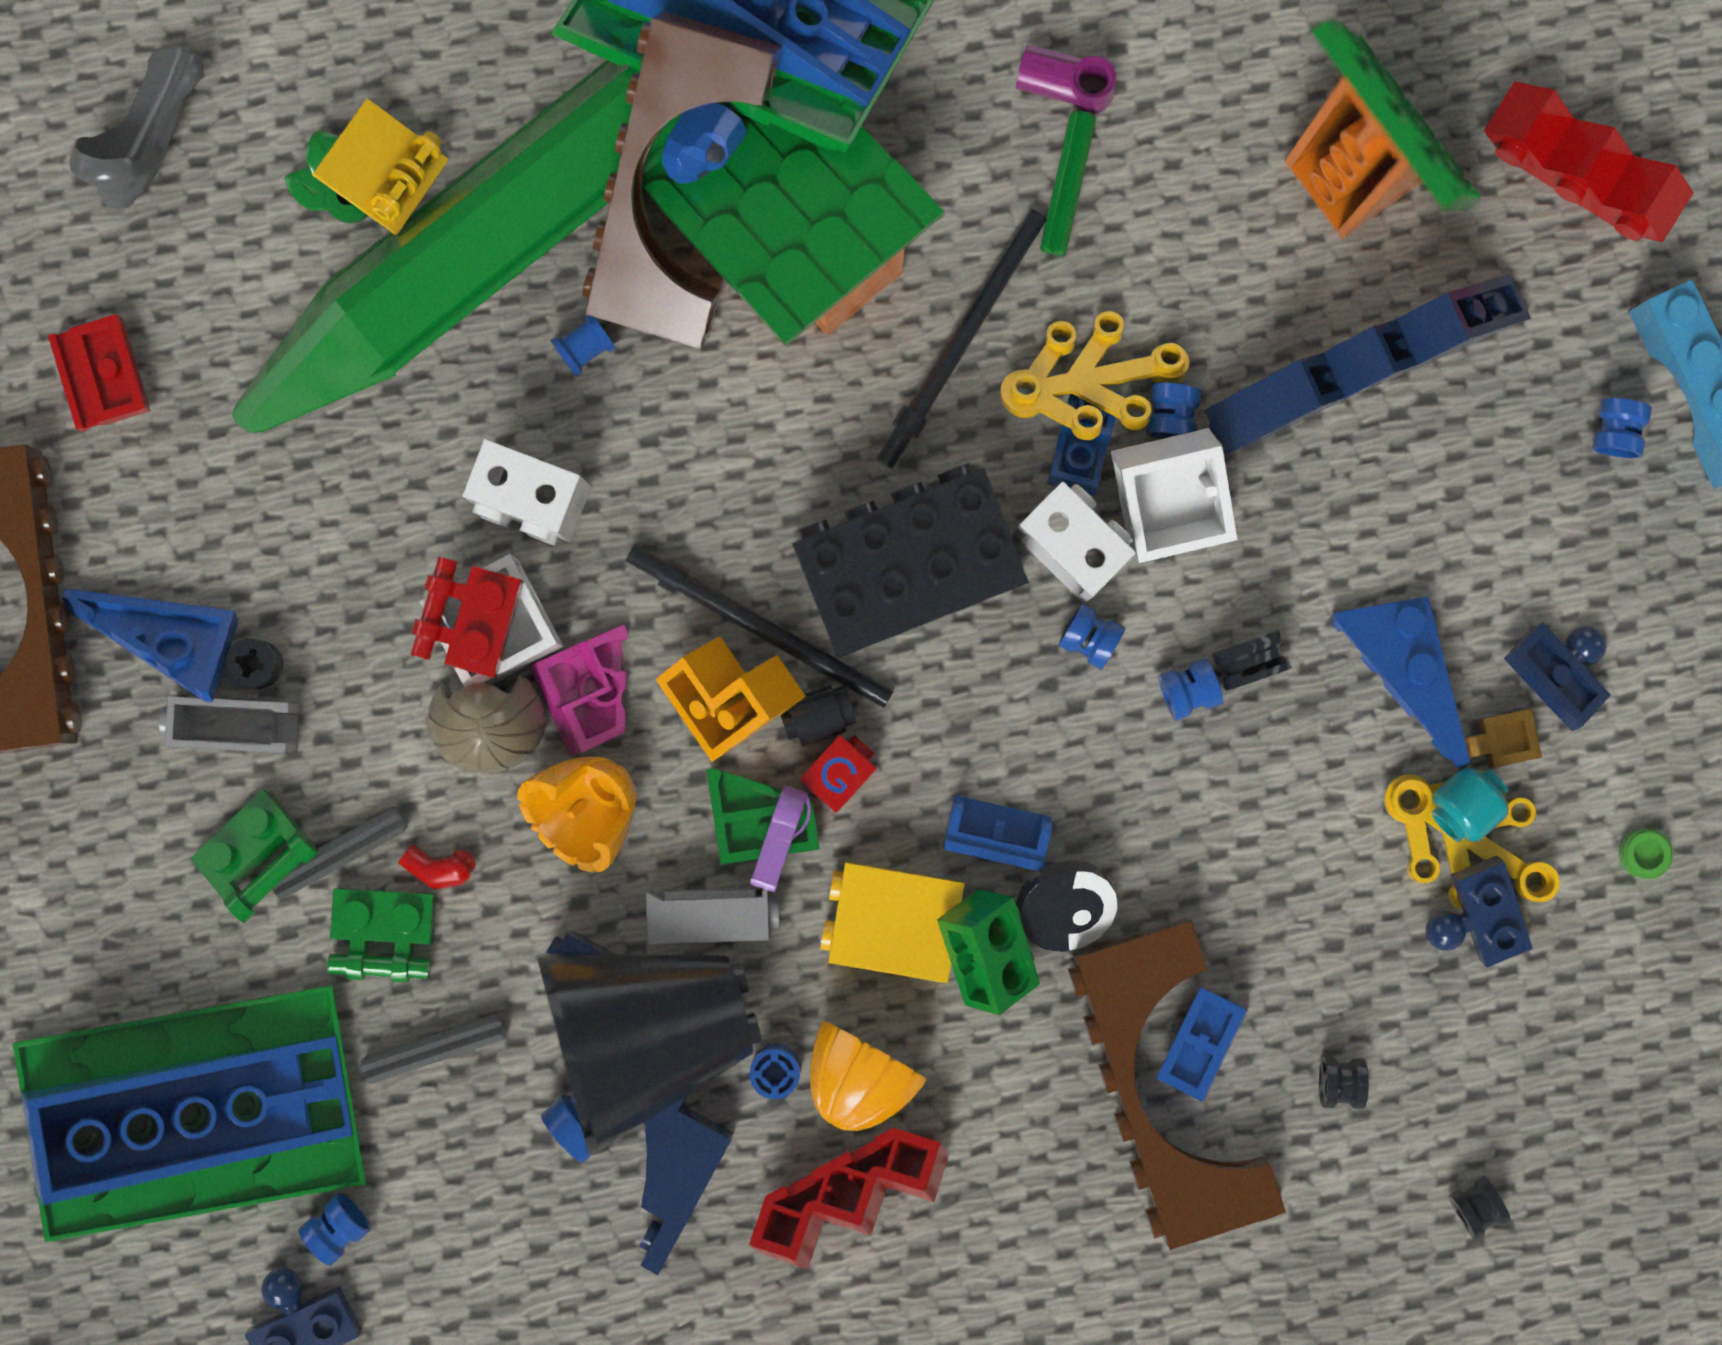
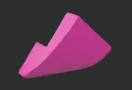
M624 624L529 665L569 756L583 753L625 733L626 711L621 702L622 693L626 689V671H622L623 651L621 641L627 640V630Z

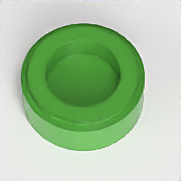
M1634 830L1623 838L1619 846L1618 855L1622 867L1627 873L1637 878H1658L1668 871L1673 861V849L1670 841L1665 835L1656 830Z

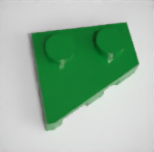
M716 768L706 769L720 865L759 859L782 790ZM809 799L811 805L810 819L804 830L793 838L788 854L820 849L812 799ZM805 803L796 832L801 829L806 821L807 803Z

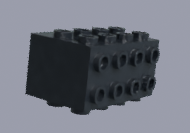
M967 463L937 475L940 485L928 490L924 489L921 481L891 493L894 503L877 509L873 500L844 512L847 522L830 528L827 519L797 530L801 540L793 542L792 546L837 658L1029 583L985 468L972 471L970 464Z

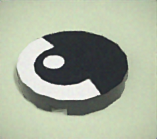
M1074 860L1053 863L1039 870L1041 875L1032 882L1028 879L1021 887L1016 901L1021 914L1020 920L1024 933L1030 942L1045 950L1060 952L1080 949L1099 939L1112 925L1118 909L1116 892L1108 877L1099 872L1098 867L1089 862Z

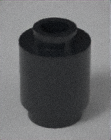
M828 685L804 693L805 698L781 715L789 741L799 738L802 747L847 732V726L857 723L845 685L835 689Z

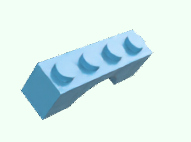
M1692 279L1643 302L1628 312L1649 356L1660 361L1671 372L1685 395L1694 423L1692 445L1715 489L1722 486V339Z

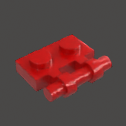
M438 556L433 576H427L424 590L428 591L421 619H415L411 634L416 635L410 655L430 660L435 641L449 644L444 662L445 665L497 678L524 580L472 566L467 585L453 582L458 562ZM448 597L462 600L454 630L440 626Z

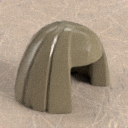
M522 674L518 675L512 691L508 694L494 685L485 683L467 685L453 694L447 685L441 684L435 691L428 707L427 726L430 737L440 755L448 762H452L453 766L463 771L492 774L508 770L529 757L542 740L545 730L544 723L546 722L542 699L540 696H537L538 691L531 681Z

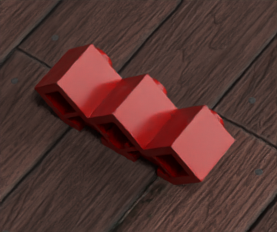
M1514 81L1483 130L1495 146V154L1502 161L1523 169L1553 188L1561 198L1571 203L1579 204L1614 226L1619 234L1633 241H1640L1641 238H1646L1663 243L1694 193L1676 165L1634 156L1615 127L1575 119L1554 89Z
M892 1128L876 1136L874 1141L852 1153L848 1151L811 1171L809 1176L788 1187L784 1185L766 1195L749 1246L763 1255L809 1269L824 1221L871 1236L887 1187L934 1202L950 1154L941 1142Z

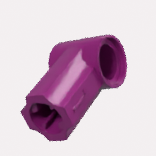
M1027 44L1019 67L1016 89L1071 103L1080 111L1097 114L1106 110L1114 99L1116 73L1113 65L1107 59L1100 56L1079 58ZM1097 77L1106 84V88L1099 93L1092 94L1084 91L1080 83L1086 78Z

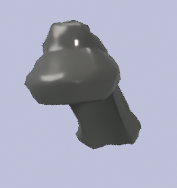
M178 47L157 48L148 59L146 76L132 103L126 120L121 125L97 136L81 137L75 141L73 152L70 154V170L75 176L97 188V194L107 206L117 209L132 206L138 195L146 191L155 178L178 123L180 111L184 104L183 99L205 77L203 63L199 55L189 53L185 49Z

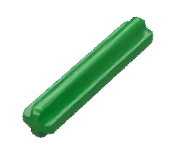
M1074 110L1070 113L1040 246L1041 251L1048 255L1064 256L1068 248L1096 123L1095 115L1089 112Z

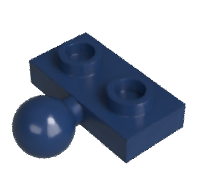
M1542 622L1534 626L1503 658L1571 731L1583 727L1611 696L1584 666L1599 662L1606 653V639L1602 632L1594 627L1582 626L1576 628L1567 637L1565 646Z
M1494 856L1451 874L1463 913L1457 915L1451 911H1439L1428 919L1425 926V934L1433 947L1442 951L1454 950L1463 943L1466 933L1470 932L1479 960L1486 968L1533 949L1505 862L1501 858Z
M277 1268L269 1272L264 1278L261 1285V1294L269 1306L280 1309L282 1313L248 1328L245 1337L249 1345H343L358 1338L361 1329L340 1286L301 1304L299 1298L302 1293V1281L299 1275L288 1268Z

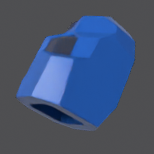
M716 102L703 104L683 112L668 136L662 155V164L669 178L684 184L703 178L708 171L724 167L738 145L742 143L747 130L742 120L726 106Z

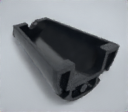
M544 953L537 955L588 1155L606 1148L753 1054V1044L762 1042L755 1013L746 1014L741 994L749 992L743 966L741 963L731 965L727 956Z

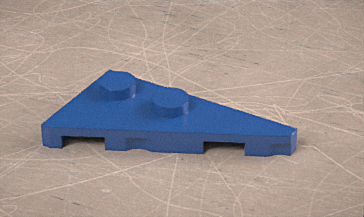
M64 588L61 597L69 612L203 701L213 702L225 665V656L230 649L238 625V618L234 610Z
M1429 597L1335 612L1332 616L1333 627L1338 633L1343 631L1362 654L1361 660L1372 672L1377 673L1382 678L1384 687L1409 717L1415 716L1433 738L1431 743L1441 755L1450 759L1456 769L1467 767L1470 759Z

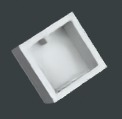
M1209 428L1111 451L1124 526L1133 539L1129 546L1136 552L1135 557L1139 563L1237 540L1223 449Z
M484 439L462 497L474 504L472 513L479 515L480 518L504 528H509L511 520L521 524L520 531L526 533L527 536L555 546L558 538L571 542L591 486L578 474ZM506 469L508 473L507 481L498 486L503 471ZM551 485L554 487L556 496L551 503L542 504L538 501L537 491L541 486Z
M1062 481L1019 525L1013 535L1082 603H1085L1136 552L1129 546L1133 542L1132 537L1122 526L1114 520H1110L1106 524L1093 511L1097 504L1084 489L1077 484L1070 489ZM1054 513H1060L1068 520V526L1062 532L1053 531L1049 526V517ZM1095 548L1105 557L1101 567L1092 568L1086 563L1085 555L1088 550Z
M510 554L483 568L524 580L497 678L454 667L464 687L474 683L493 685L564 647L521 563ZM469 576L457 581V583L467 585ZM448 597L440 626L454 630L462 600ZM426 598L419 601L423 609L426 602ZM441 642L447 653L449 644Z

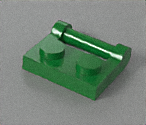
M262 789L190 859L224 900L223 903L228 911L239 921L245 923L256 913L255 906L302 861L308 864L319 851L270 792ZM286 842L288 848L244 890H241L238 886Z

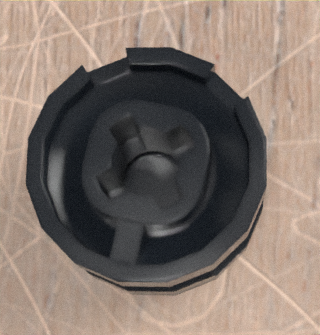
M1279 630L1212 653L1215 664L1222 666L1225 676L1221 681L1225 691L1292 669L1288 656H1282L1279 646L1283 641ZM1266 664L1267 669L1244 676V671Z

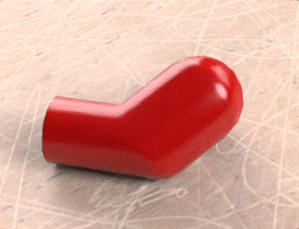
M414 844L408 848L398 862L400 866L433 889L461 886L470 879V873L476 868L475 858L465 850H456L452 857L434 860Z

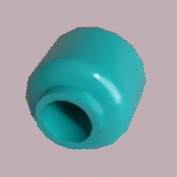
M1463 767L1433 793L1432 801L1435 809L1431 811V815L1440 828L1456 842H1460L1463 838L1471 842H1478L1507 817L1509 807L1504 795L1508 792V788L1489 769L1481 773L1474 768Z

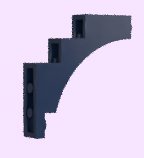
M1511 274L1447 292L1395 320L1372 326L1323 353L1300 359L1205 409L1204 411L1210 422V431L1222 445L1225 455L1244 449L1388 380L1473 345L1495 333L1513 328L1531 319L1530 314Z
M573 930L566 934L564 940L556 936L546 953L615 954ZM685 1097L644 1123L647 1161L646 1181L641 1208L664 1221L660 1224L653 1220L645 1233L639 1247L647 1252L640 1266L656 1275H659L734 1132L684 1106L682 1103Z

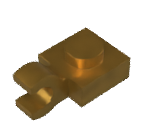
M1532 709L1478 719L1480 734L1464 737L1469 758L1485 755L1488 768H1497L1542 758Z

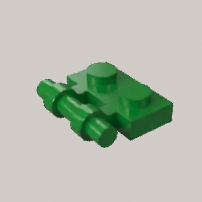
M346 888L333 889L330 939L350 940L348 955L329 954L327 962L328 973L344 974L348 980L364 981L366 976L391 977L392 982L409 983L410 978L429 979L431 960L412 958L413 944L433 943L436 893ZM368 942H395L393 957L368 956Z

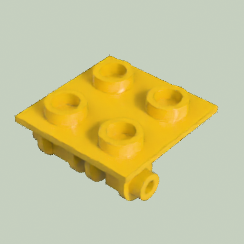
M366 98L312 175L391 233L397 235L449 158L441 153L440 146L442 145V140L436 134L426 131L423 136L416 135Z

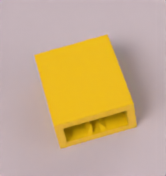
M845 861L844 872L833 871L829 900L838 901L835 921L825 920L820 949L830 951L828 963L948 983L951 961L937 919L962 902L965 883L960 880Z

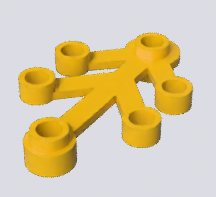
M1105 311L1096 317L1093 336L1068 373L1049 377L1061 355L1069 354L1074 349L1076 341L1074 326L1066 321H1057L1048 327L1046 344L1031 367L1026 370H1016L1003 380L1000 397L1005 408L1014 416L1030 418L1038 413H1042L1072 429L1073 434L1082 440H1092L1101 432L1103 416L1096 407L1119 418L1126 428L1140 430L1149 422L1151 415L1150 402L1139 395L1124 398L1105 387L1150 378L1154 383L1182 384L1187 376L1190 362L1189 356L1181 346L1175 343H1166L1155 348L1151 356L1097 367L1109 347L1121 340L1124 329V320L1118 313ZM1109 324L1114 326L1116 331L1105 332L1101 329V326ZM1062 334L1068 337L1069 340L1058 342L1053 337ZM1171 358L1177 361V363L1167 364L1162 359ZM1029 388L1034 392L1025 395L1020 393L1017 389ZM1073 394L1094 406L1085 405L1075 409L1056 397ZM1136 408L1141 410L1144 415L1133 417L1127 411ZM1088 418L1094 421L1096 425L1084 427L1078 421Z
M1406 774L1396 777L1389 783L1384 793V805L1388 814L1394 820L1404 823L1411 855L1407 863V872L1412 880L1427 884L1436 880L1440 873V864L1430 853L1426 823L1442 833L1451 874L1471 866L1468 855L1469 850L1483 860L1494 856L1501 858L1505 862L1509 877L1515 880L1517 892L1524 899L1533 902H1546L1557 894L1560 879L1557 871L1551 865L1536 861L1525 863L1487 837L1478 842H1471L1464 838L1460 842H1456L1448 836L1431 815V811L1435 809L1432 801L1433 793L1445 782L1430 785L1420 776ZM1408 789L1412 790L1417 797L1416 804L1410 809L1405 808L1400 801L1402 793ZM1522 797L1509 799L1507 801L1509 807L1508 815L1495 828L1507 825L1513 827L1529 826L1536 817L1534 804ZM1517 803H1522L1527 810L1525 819L1520 822L1515 821L1511 815L1512 807ZM1421 859H1427L1432 867L1430 874L1424 878L1419 877L1415 869L1417 862ZM1532 872H1537L1542 879L1541 886L1535 891L1530 890L1526 884L1527 877ZM1453 883L1448 894L1449 900L1455 908L1462 910Z

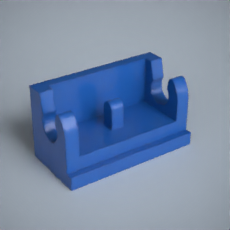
M954 795L942 848L952 852L1039 871L1044 868L1053 824L1051 822L1052 817Z
M1200 987L1156 1079L1203 1102L1212 1087L1248 1009Z

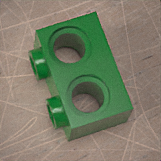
M978 889L937 919L964 1005L967 1007L1001 1015L1040 985L1034 965V956L1029 948L1020 920L1021 914L1014 897Z

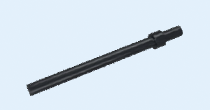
M1030 209L908 407L902 406L892 422L895 428L876 457V460L885 467L893 469L912 437L917 439L928 422L925 419L926 414L1044 226L1047 218L1040 212Z
M636 544L630 550L625 561L659 580L657 585L674 595L677 592L684 594L883 708L887 705L894 692L893 690L688 574L689 569L676 561L671 560L667 563Z

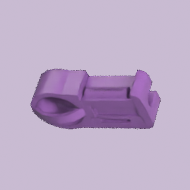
M784 785L750 882L751 885L775 892L792 840L804 830L810 819L811 805L808 792ZM805 803H807L806 821L801 829L796 832Z

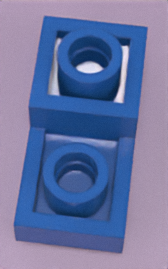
M1069 394L1067 404L1075 409L1085 405L1094 406L1073 394ZM1096 407L1102 413L1103 422L1100 434L1092 440L1077 438L1073 434L1072 429L1061 424L1047 481L1048 485L1057 487L1063 481L1071 489L1077 484L1089 495L1095 496L1100 482L1107 446L1112 435L1115 416ZM1088 418L1078 421L1084 427L1096 425L1094 421Z

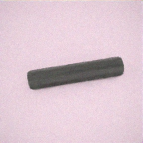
M391 807L317 848L319 853L308 864L302 861L273 889V892L279 899H284L402 834L408 827L405 817L397 807Z
M495 1013L366 1056L360 1061L361 1071L366 1082L373 1084L501 1041L507 1037L506 1025L502 1016Z

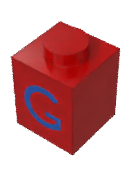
M839 735L799 780L837 813L877 769L870 763L876 754L857 736L853 735L847 742Z

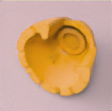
M597 756L579 757L559 762L540 770L529 777L521 785L517 793V800L521 801L519 807L526 822L533 823L531 829L538 832V838L547 848L554 847L553 853L572 866L577 864L578 869L592 873L604 871L614 862L628 834L635 813L637 798L635 786L628 771L610 759Z
M823 1021L820 1025L814 1042L810 1064V1089L816 1109L828 1123L846 1131H859L871 1128L899 1112L923 1087L926 1078L893 1058L890 1059L889 1055L866 1042L862 1043V1040L829 1022Z

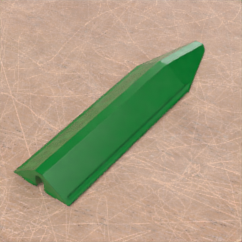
M606 60L411 214L397 235L391 232L387 233L324 283L236 403L232 412L235 422L247 432H265L397 376L395 373L607 205L608 202L604 201L606 184L611 172H618L621 154L615 153L617 135L622 123H629L633 106L626 103V94L633 73L640 74V71L626 64L618 66ZM683 112L672 118L656 137L646 160L644 174L662 161L668 136Z

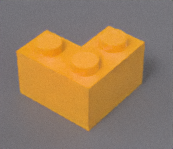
M721 636L683 656L655 679L711 762L751 738L806 697L778 655L745 673Z

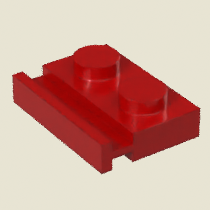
M114 314L69 328V331L60 334L53 333L47 335L76 430L80 432L89 431V428L105 426L151 411L123 317Z

